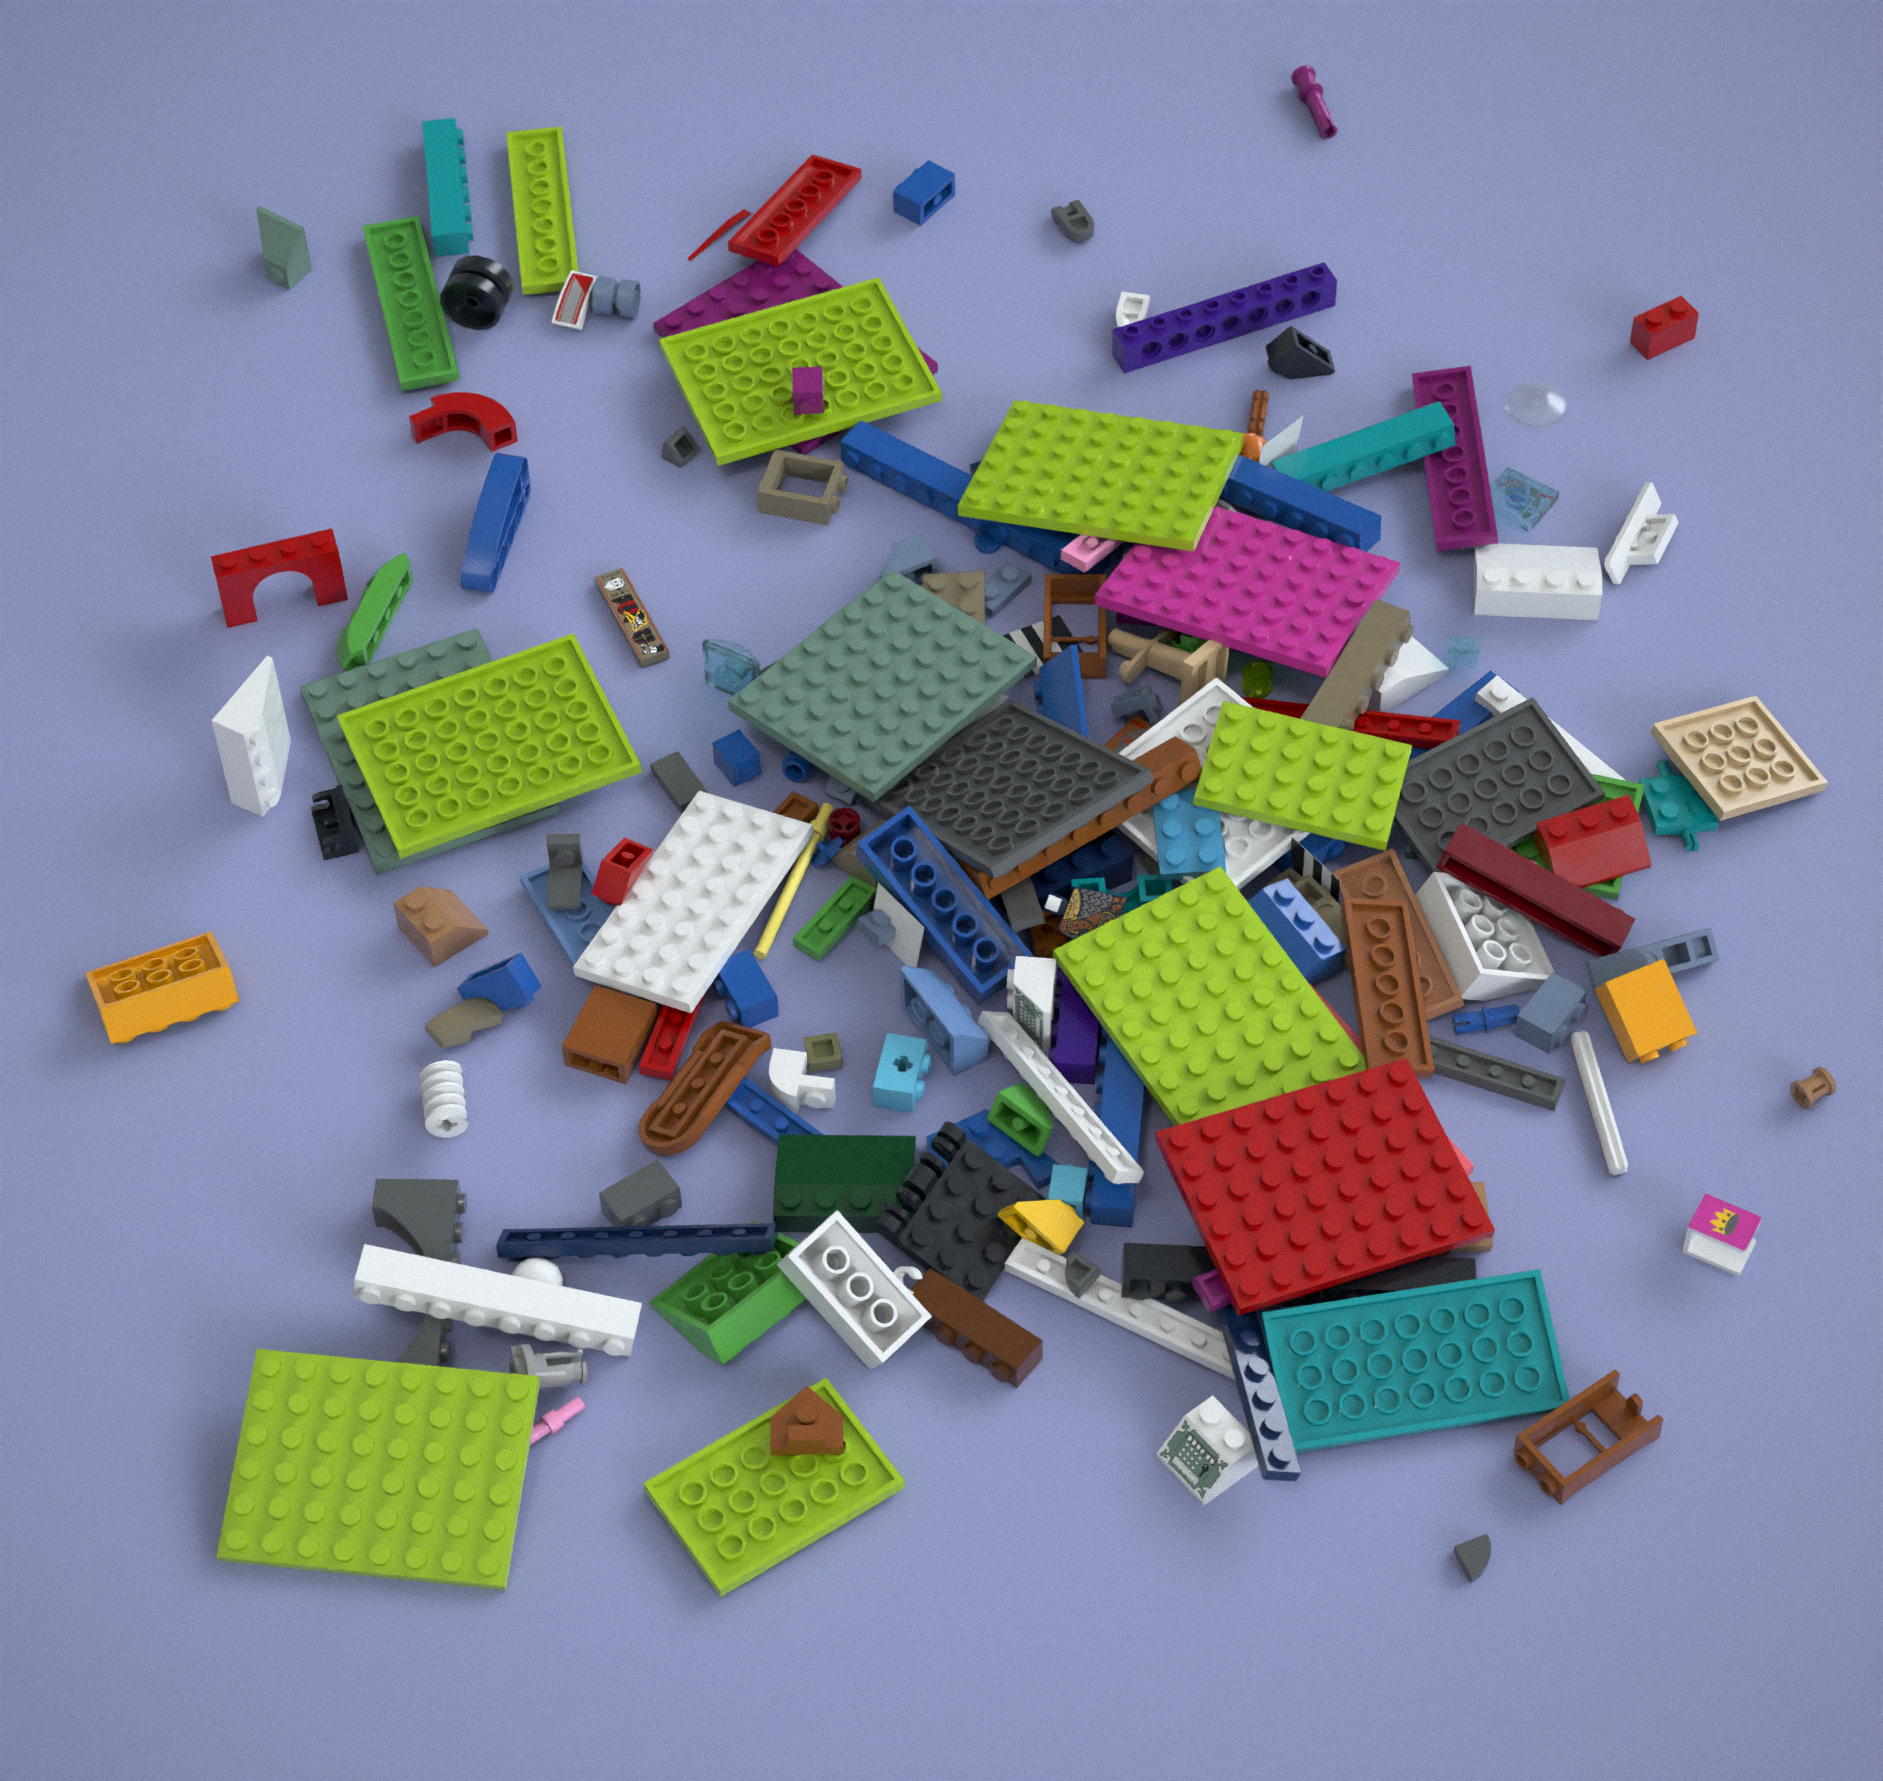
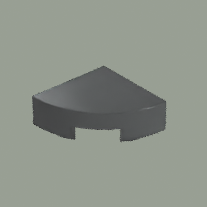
M1072 1251L1066 1261L1065 1279L1070 1291L1080 1299L1100 1276V1268Z
M1488 1534L1454 1546L1453 1553L1469 1582L1478 1579L1489 1563L1491 1542Z

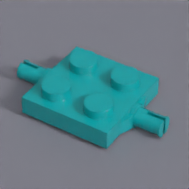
M1666 759L1664 762L1660 760L1656 763L1660 776L1640 778L1638 782L1645 785L1642 802L1654 836L1668 834L1680 836L1684 841L1686 851L1690 852L1691 849L1692 852L1696 851L1699 848V843L1695 834L1705 831H1716L1719 824L1718 818L1684 775L1673 774L1669 761Z

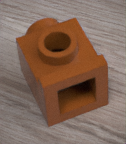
M1042 911L1045 923L1026 928V936L1034 957L1054 959V949L1068 943L1066 935L1056 930L1060 917Z

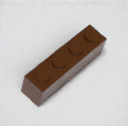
M929 1268L922 1276V1279H919L910 1289L914 1292L912 1295L932 1316L922 1326L932 1332L941 1343L952 1345L961 1351L970 1362L974 1364L979 1363L990 1370L992 1375L999 1381H1007L1017 1388L1043 1359L1042 1339L932 1268Z

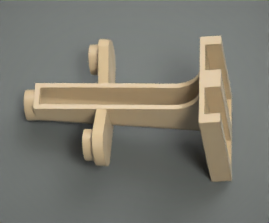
M1114 628L1108 636L1107 644L1112 646V651L1131 659L1125 660L1119 668L1118 675L1122 678L1123 682L1129 684L1134 682L1146 666L1180 679L1179 706L1216 677L1224 684L1226 683L1229 647L1223 646L1219 642L1209 639L1194 653L1173 647L1170 640H1177L1179 632L1170 628L1162 629L1158 636L1152 640L1118 628Z

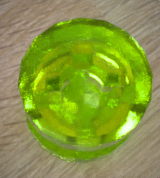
M1259 659L1251 660L1243 666L1241 689L1245 696L1263 699L1271 694L1274 672L1273 667L1268 662Z

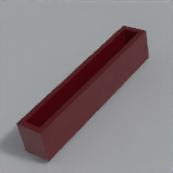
M1463 823L1459 824L1436 865V868L1597 957L1619 952L1636 920L1622 909L1597 898L1593 893L1575 886L1564 877L1546 870L1533 860L1526 859L1510 850L1504 844L1497 843L1481 834L1478 830L1468 827Z

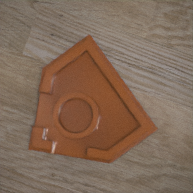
M806 1386L771 1417V1455L843 1454V1416L810 1387Z

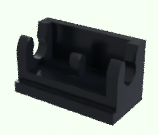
M338 785L334 789L315 793L312 796L313 802L327 800L324 804H317L311 807L324 861L359 853L343 786Z

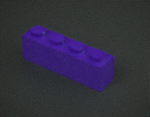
M1058 967L1056 987H1062L1061 994H1055L1054 1014H1059V1021H1052L1051 1041L1057 1042L1056 1048L1049 1049V1060L1068 1083L1095 1085L1100 1022L1062 969Z

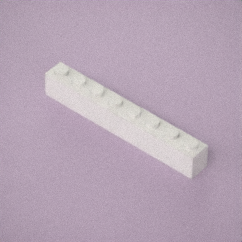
M364 1244L353 1290V1298L360 1299L368 1304L379 1303L389 1305L401 1311H417L430 1314L438 1319L450 1318L464 1321L472 1326L483 1325L500 1329L509 1334L520 1333L534 1336L542 1341L553 1340L570 1344L575 1348H591L604 1351L612 1356L623 1355L628 1357L631 1356L642 1303L367 1244Z

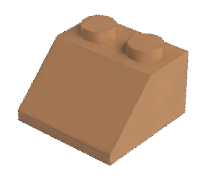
M420 886L393 903L398 927L434 967L489 934L488 929L452 890Z

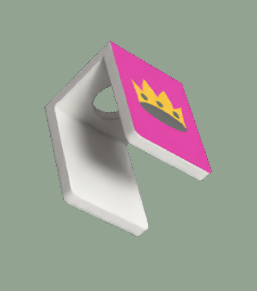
M1705 1193L1688 1225L1682 1252L1739 1276L1755 1247L1756 1240L1753 1237L1762 1218Z

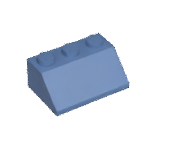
M907 965L901 967L902 1009L924 1038L927 1039L928 1043L954 1077L988 1060V1044L991 1043L989 1034L983 1026L978 1027L973 1020L968 1006L965 1003L960 1004L955 997L951 984L947 980L943 981L936 971Z

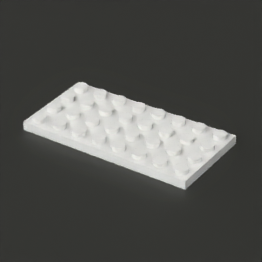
M698 791L648 861L622 905L616 906L573 966L575 976L692 1013L813 836V825Z

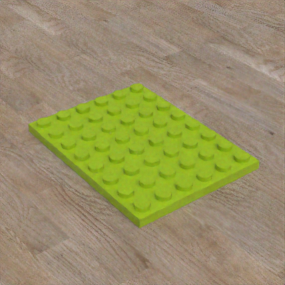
M879 277L659 339L660 350L717 466L856 426L861 420L868 423L942 401V391ZM822 367L824 390L823 414H794L792 368Z
M1014 400L957 506L958 516L1194 552L1244 445V433L1228 429L1206 428L1200 425L1192 426L1171 421H1157L1143 417H1130L1114 413L1060 407L1054 404L1046 405L1026 400Z
M574 633L337 715L341 731L400 859L642 773L641 763Z
M1221 866L1053 951V958L1056 959L1059 967L1174 1126L1366 1070L1362 1053Z
M257 1349L216 1555L217 1559L234 1563L506 1590L540 1387L539 1376Z

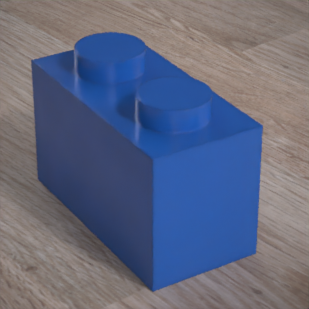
M927 160L893 190L894 212L921 226L955 196V173Z
M750 949L730 956L711 983L715 994L718 997L723 996L726 1001L724 1004L729 1018L732 1021L736 1019L741 1026L751 1028L778 1017L777 995Z

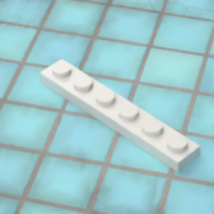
M1497 675L1476 694L1474 700L1491 711L1493 716H1497L1527 699ZM1551 720L1591 774L1625 780Z

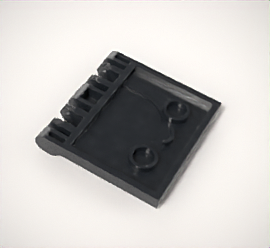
M944 1122L937 1132V1137H934L930 1142V1147L948 1162L947 1166L936 1155L923 1152L920 1162L914 1165L904 1179L903 1187H899L895 1192V1198L914 1214L910 1217L905 1209L897 1204L888 1203L884 1208L885 1211L879 1215L873 1227L877 1233L924 1269L932 1268L983 1301L1004 1270L1005 1262L1022 1238L997 1216L998 1212L1016 1202L1042 1201L1047 1199L969 1140L965 1132L952 1122Z

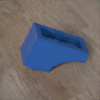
M521 952L470 974L457 989L463 999L470 997L486 998L498 1004L501 1010L504 1011L513 1006L516 1009H521L534 1000L532 995L541 987V984Z

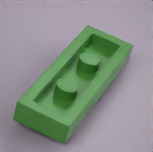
M851 875L793 937V947L820 962L857 922V919L870 908L871 896L877 889Z

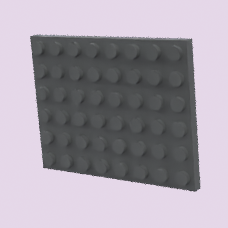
M1010 700L957 732L875 802L870 801L861 794L859 796L863 804L889 819L910 805L948 853L991 878L996 879L1007 875L1012 868L1020 863L1034 858L1038 852L1049 845L1060 842L1064 836L1075 829L1086 826L1090 823L1091 819L1104 811L1115 808L1117 803L1125 798L1141 792L1143 787L1154 781L1150 769L1014 700Z

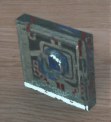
M1507 467L1490 486L1495 520L1525 535L1530 533L1559 499V491L1510 467Z

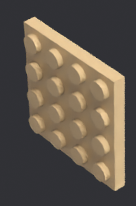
M1757 696L1653 724L1650 731L1651 735L1720 821L1822 792L1828 783Z

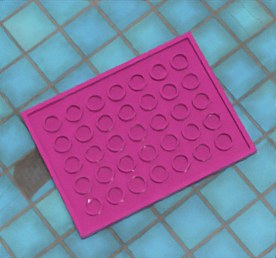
M1215 505L1194 552L1135 543L1095 594V605L1204 640L1210 639L1221 643L1223 646L1326 678L1374 601L1382 598L1398 575L1400 562Z

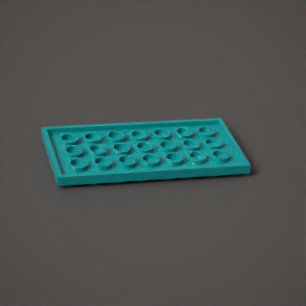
M1540 1269L1262 1312L1260 1316L1268 1356L1296 1453L1550 1413L1570 1400Z

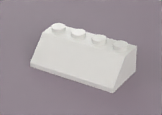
M838 1210L776 1264L870 1370L886 1361L932 1317Z

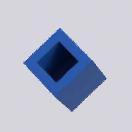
M740 729L712 742L714 763L734 787L748 782L761 774L760 753Z

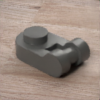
M1079 200L1069 203V206L1063 208L1057 206L1051 209L1054 223L1059 224L1069 239L1076 242L1091 239L1094 234V221Z

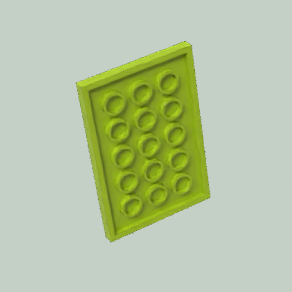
M1223 701L1196 789L1193 805L1386 851L1412 745Z
M827 1378L820 1380L810 1386V1388L843 1416V1454L771 1455V1417L795 1397L793 1396L643 1483L644 1491L720 1597L905 1488L903 1477Z

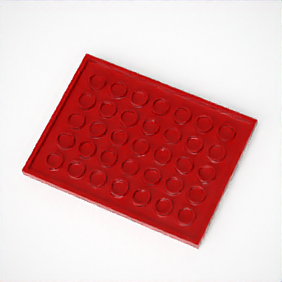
M1407 1058L1156 1131L1154 1139L1238 1315L1493 1237L1495 1232L1490 1218Z

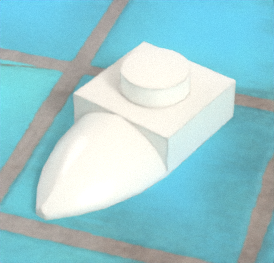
M1121 292L1116 310L1118 327L1146 319L1150 306V295Z

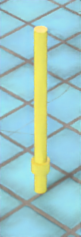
M823 803L816 819L810 822L813 825L814 834L798 856L753 954L758 959L763 960L766 958L816 850V843L822 842L826 836L828 818L834 811V807L829 803Z

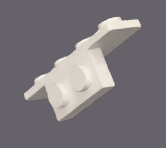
M1652 482L1644 484L1633 508L1626 517L1620 533L1616 536L1609 554L1605 558V570L1609 573L1613 584H1621L1630 565L1658 564L1678 525L1675 514H1657L1661 501Z

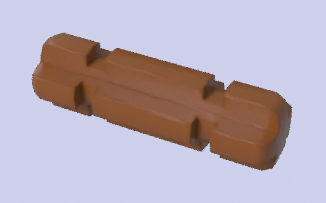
M1257 389L1253 392L1247 433H1255L1262 437L1269 396L1266 390L1260 391Z

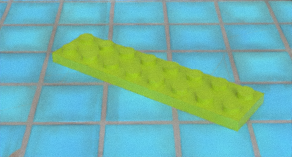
M562 126L506 132L523 295L562 291L571 270L579 272Z

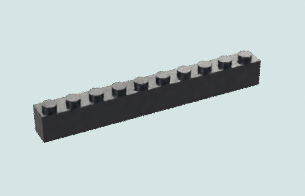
M1124 1243L1121 1258V1297L1134 1300L1167 1299L1171 1302L1183 1300L1201 1301L1192 1286L1193 1278L1216 1268L1205 1246ZM1429 1256L1274 1305L1278 1307L1288 1305L1306 1306L1477 1279L1475 1258Z

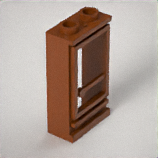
M1045 574L1043 665L1060 653L1051 652L1052 642H1086L1087 645L1098 643V652H1078L1081 678L1106 679V608L1098 606V637L1092 635L1087 637H1052V604L1095 605V594L1106 582V575Z
M1616 1369L1516 1435L1513 1454L1517 1464L1523 1470H1528L1538 1480L1541 1490L1547 1496H1552L1560 1505L1565 1503V1499L1650 1441L1654 1442L1660 1437L1663 1418L1658 1414L1647 1421L1641 1415L1642 1399L1634 1393L1627 1400L1617 1390L1620 1373ZM1591 1411L1619 1440V1442L1607 1450L1586 1429V1424L1579 1421V1419ZM1574 1424L1575 1431L1583 1434L1601 1454L1564 1478L1537 1448Z

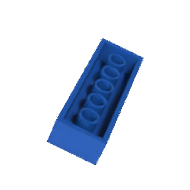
M910 805L857 843L856 857L877 883L885 888L924 926L922 938L978 1006L1007 985L1008 969H1015L1016 956L1033 957V954Z

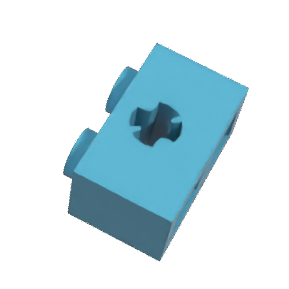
M887 1033L873 1083L874 1107L909 1113L914 1112L916 1101H922L924 1096L925 1081L922 1080L923 1074H929L932 1064V1054L927 1053V1039Z

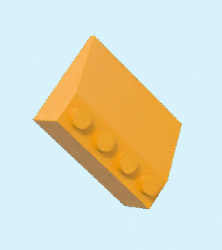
M211 931L85 972L111 1044L117 1042L127 1043L134 1040L138 1035L147 1032H160L171 1024L180 1021L190 1022L199 1018L201 1014L213 1010L223 1011L230 1008L232 1004L240 1002L229 965Z

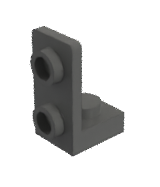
M547 834V850L550 863L548 909L578 910L581 907L583 851L580 834Z

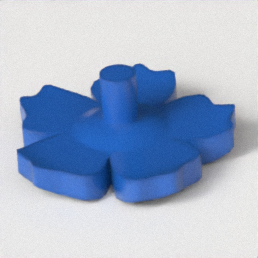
M838 836L831 842L828 839L825 842H817L818 852L813 854L810 860L812 865L819 867L827 863L829 859H832L840 849L842 844L841 838Z

